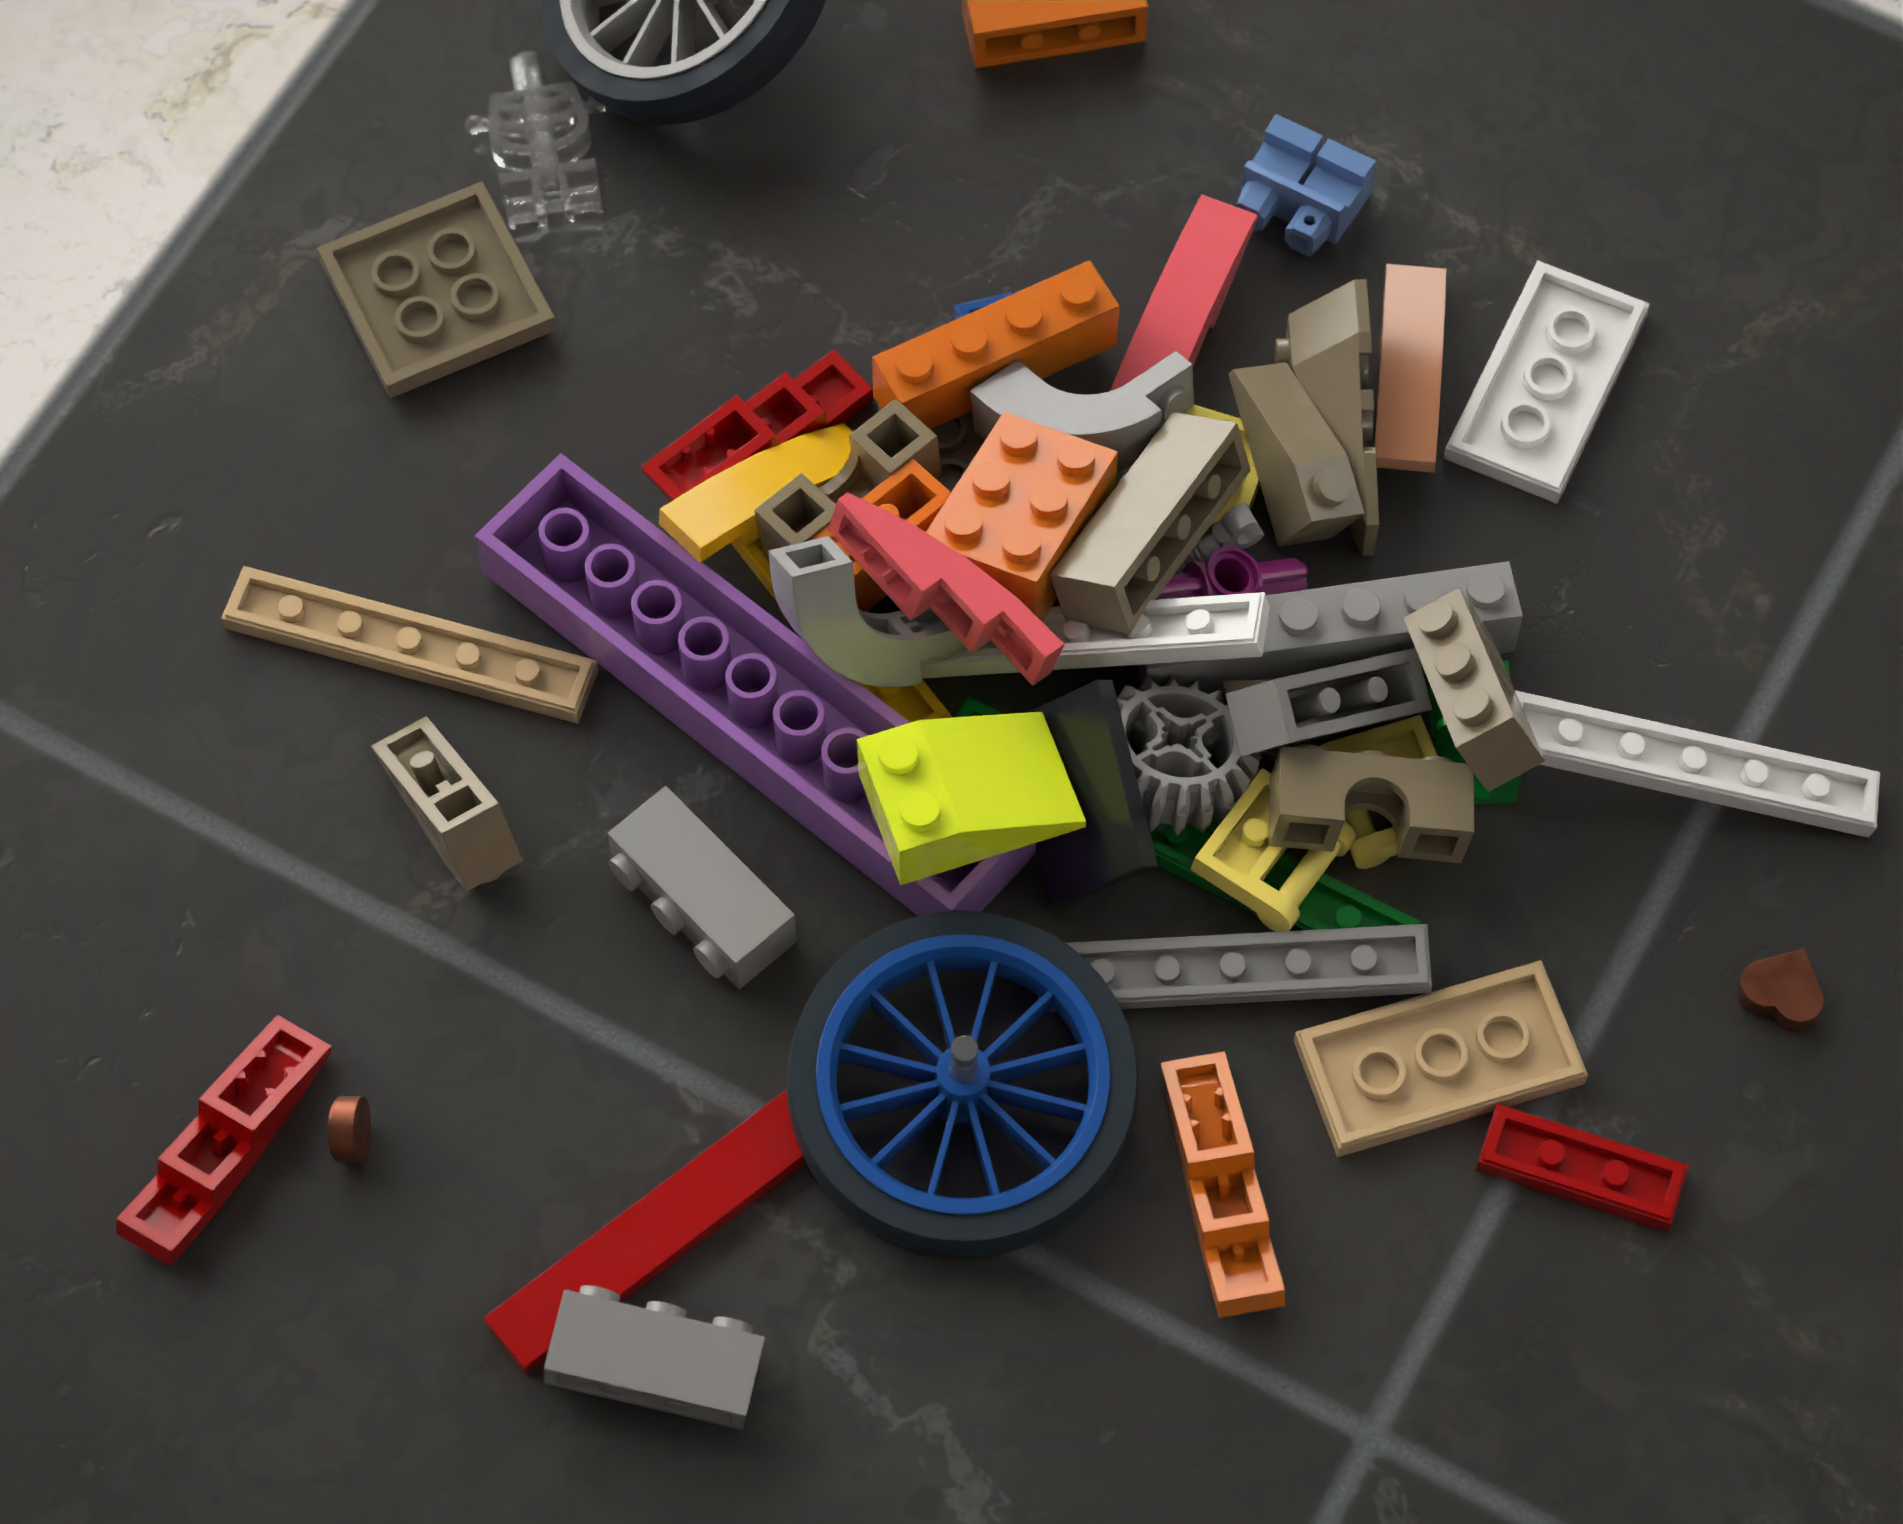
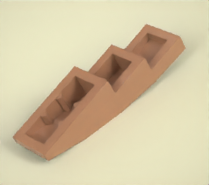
M1386 264L1373 444L1376 450L1377 468L1435 472L1443 359L1446 269Z

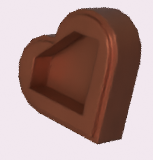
M1804 948L1762 959L1748 965L1742 973L1737 988L1738 998L1746 1009L1759 1015H1772L1779 1025L1793 1031L1805 1030L1813 1026L1823 1008V993Z

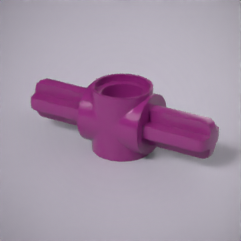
M1224 547L1215 551L1208 560L1187 563L1182 573L1173 575L1156 600L1265 592V595L1306 590L1308 587V569L1306 564L1300 563L1296 558L1257 563L1252 556L1241 549Z

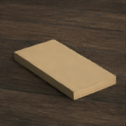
M1542 960L1295 1032L1294 1044L1337 1158L1493 1112L1496 1104L1510 1107L1586 1084L1588 1073Z

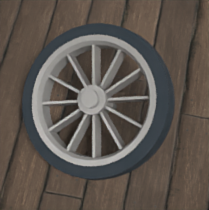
M541 0V13L546 37L554 56L573 81L587 95L613 112L628 119L649 124L674 125L698 121L726 111L745 101L767 85L784 69L803 46L813 30L826 0H740L752 4L743 17L742 10L732 0H630L601 24L600 7L627 0ZM697 11H703L720 39L708 48L695 54ZM673 28L671 64L652 67ZM640 29L623 62L614 58L610 52Z

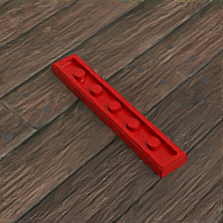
M787 1089L483 1318L486 1327L525 1375L546 1361L564 1289L579 1293L581 1286H597L619 1294V1302L622 1303L806 1163L792 1128L787 1102Z

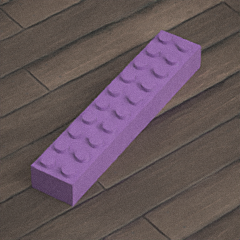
M562 453L475 535L482 573L591 659L597 660L600 666L917 916L947 911L982 912L1036 855V843L900 886L859 777L857 739L910 722L861 684L844 677L827 666L804 640L703 562L699 563L681 545Z

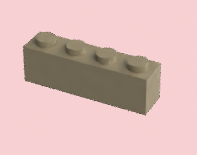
M1173 412L1050 573L1053 588L1056 591L1066 622L1072 620L1088 624L1091 627L1131 634L1140 616L1146 614L1145 608L1149 601L1157 599L1251 471L1236 422Z

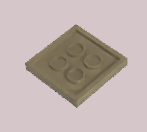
M483 181L317 247L319 260L389 399L557 330L555 317Z

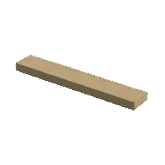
M243 566L221 617L224 629L576 724L580 721L599 671L597 660L246 566Z

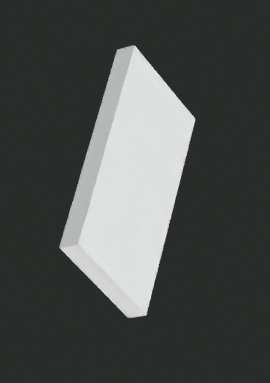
M1537 261L1445 448L1444 459L1558 504L1644 323L1650 304Z

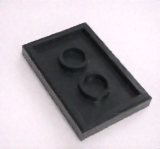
M1095 680L1029 711L1043 712L1086 819L1085 828L1036 843L1050 905H1067L1157 867L1158 863L1113 681Z

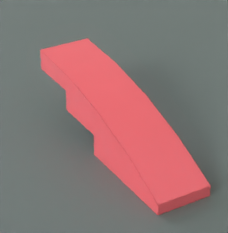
M1201 194L1156 284L1110 391L1129 383L1175 351L1192 363L1194 367L1209 327L1214 328L1257 222V214Z
M848 492L837 500L828 527L829 532L910 621L931 608L971 653H974L991 640L1032 686L1052 672L1064 643L1015 595L965 556L912 523Z

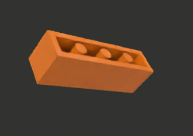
M1090 260L873 356V396L881 409L896 398L929 429L935 428L972 411L970 391L1017 359L1040 379H1043L1117 346L1119 304Z

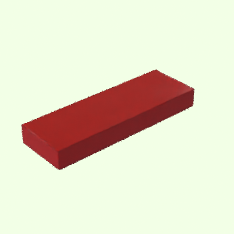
M1496 1104L1476 1171L1669 1232L1689 1165Z

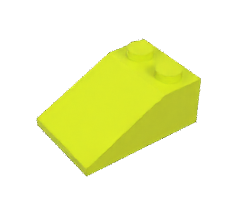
M1043 712L917 720L857 739L859 777L900 886L1086 827V819Z

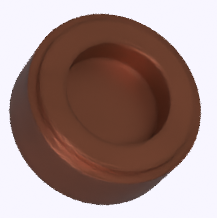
M339 1096L331 1106L328 1120V1145L331 1156L338 1163H363L368 1154L371 1137V1114L368 1101L364 1096Z

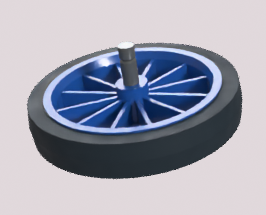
M947 911L920 915L888 926L855 945L831 967L812 992L798 1022L788 1059L786 1085L792 1128L803 1157L824 1192L840 1210L875 1236L899 1247L939 1257L975 1258L1008 1253L1032 1245L1069 1224L1098 1196L1117 1168L1134 1126L1138 1104L1137 1061L1131 1033L1120 1005L1100 974L1085 958L1052 934L1027 922L987 912ZM972 971L988 974L971 1037L959 1036L955 1038L937 973ZM926 976L947 1050L942 1053L892 1006L884 996L901 985ZM997 976L1024 986L1038 995L1040 999L983 1053L978 1049V1042ZM872 1008L931 1065L846 1043L861 1018ZM1051 1008L1063 1019L1077 1042L1076 1045L992 1066ZM840 1061L923 1082L922 1084L844 1104H839L837 1094V1074ZM1084 1062L1088 1086L1087 1105L1003 1084L1002 1082ZM930 1101V1104L871 1160L861 1150L845 1123ZM994 1101L1080 1122V1125L1065 1151L1055 1160ZM940 1116L947 1121L928 1192L925 1193L913 1189L886 1174L883 1169ZM984 1116L989 1118L1043 1172L1014 1189L1000 1193L979 1120ZM956 1124H969L989 1196L978 1198L937 1196Z

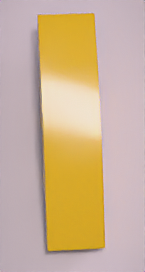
M841 423L798 436L759 452L712 476L660 508L659 525L699 563L737 538L748 546L760 538L754 510L800 473L804 474L818 488L828 483L839 473L849 457L851 449L849 435L853 431L847 425Z

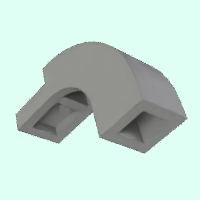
M1175 351L1122 387L1105 393L1083 395L1064 392L1048 385L1017 359L970 391L974 432L985 441L1003 412H1007L1118 451L1117 471L1132 467L1147 447L1150 439L1157 434L1173 412L1185 414L1189 408L1194 406L1193 365Z
M829 536L768 551L772 587L784 617L827 666L848 679L877 687H904L921 684L922 660H944L954 656L957 651L967 649L931 608L912 621L901 610L883 614L858 610L855 596L853 562Z

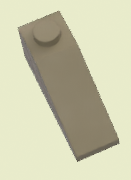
M1287 362L1233 369L1228 373L1278 547L1332 539L1364 515L1365 512L1347 453Z
M427 716L371 745L376 758L437 854L466 892L481 884L497 879L504 871L523 862L499 803Z

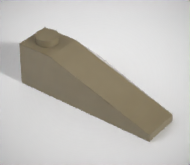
M1367 279L1352 280L1288 314L1286 338L1275 339V364L1287 362L1347 453L1365 512L1364 515L1350 524L1348 528L1361 556H1374L1379 516L1376 450L1374 446L1366 447V442L1372 441L1374 411L1373 390H1365L1368 386V356L1372 353Z

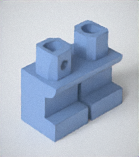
M1275 114L1265 130L1262 146L1253 161L1249 160L1244 166L1242 191L1236 207L1258 215L1254 231H1263L1272 216L1288 222L1284 241L1291 249L1309 257L1325 241L1336 245L1368 200L1372 192L1376 160L1329 138L1322 147V135Z

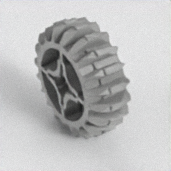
M1173 676L1169 678L1164 686H1158L1148 677L1139 690L1125 685L1122 692L1118 695L1117 701L1151 832L1160 823L1171 825L1177 836L1185 828L1186 824H1190L1201 834L1210 826L1211 821L1221 824L1260 772L1258 766L1262 755L1259 752L1241 757L1229 706L1223 704L1222 690L1207 694L1200 690L1198 679L1190 687H1183L1177 684ZM1131 742H1134L1140 749L1139 755L1136 756L1129 745ZM1211 755L1214 756L1220 768L1217 769L1210 762Z

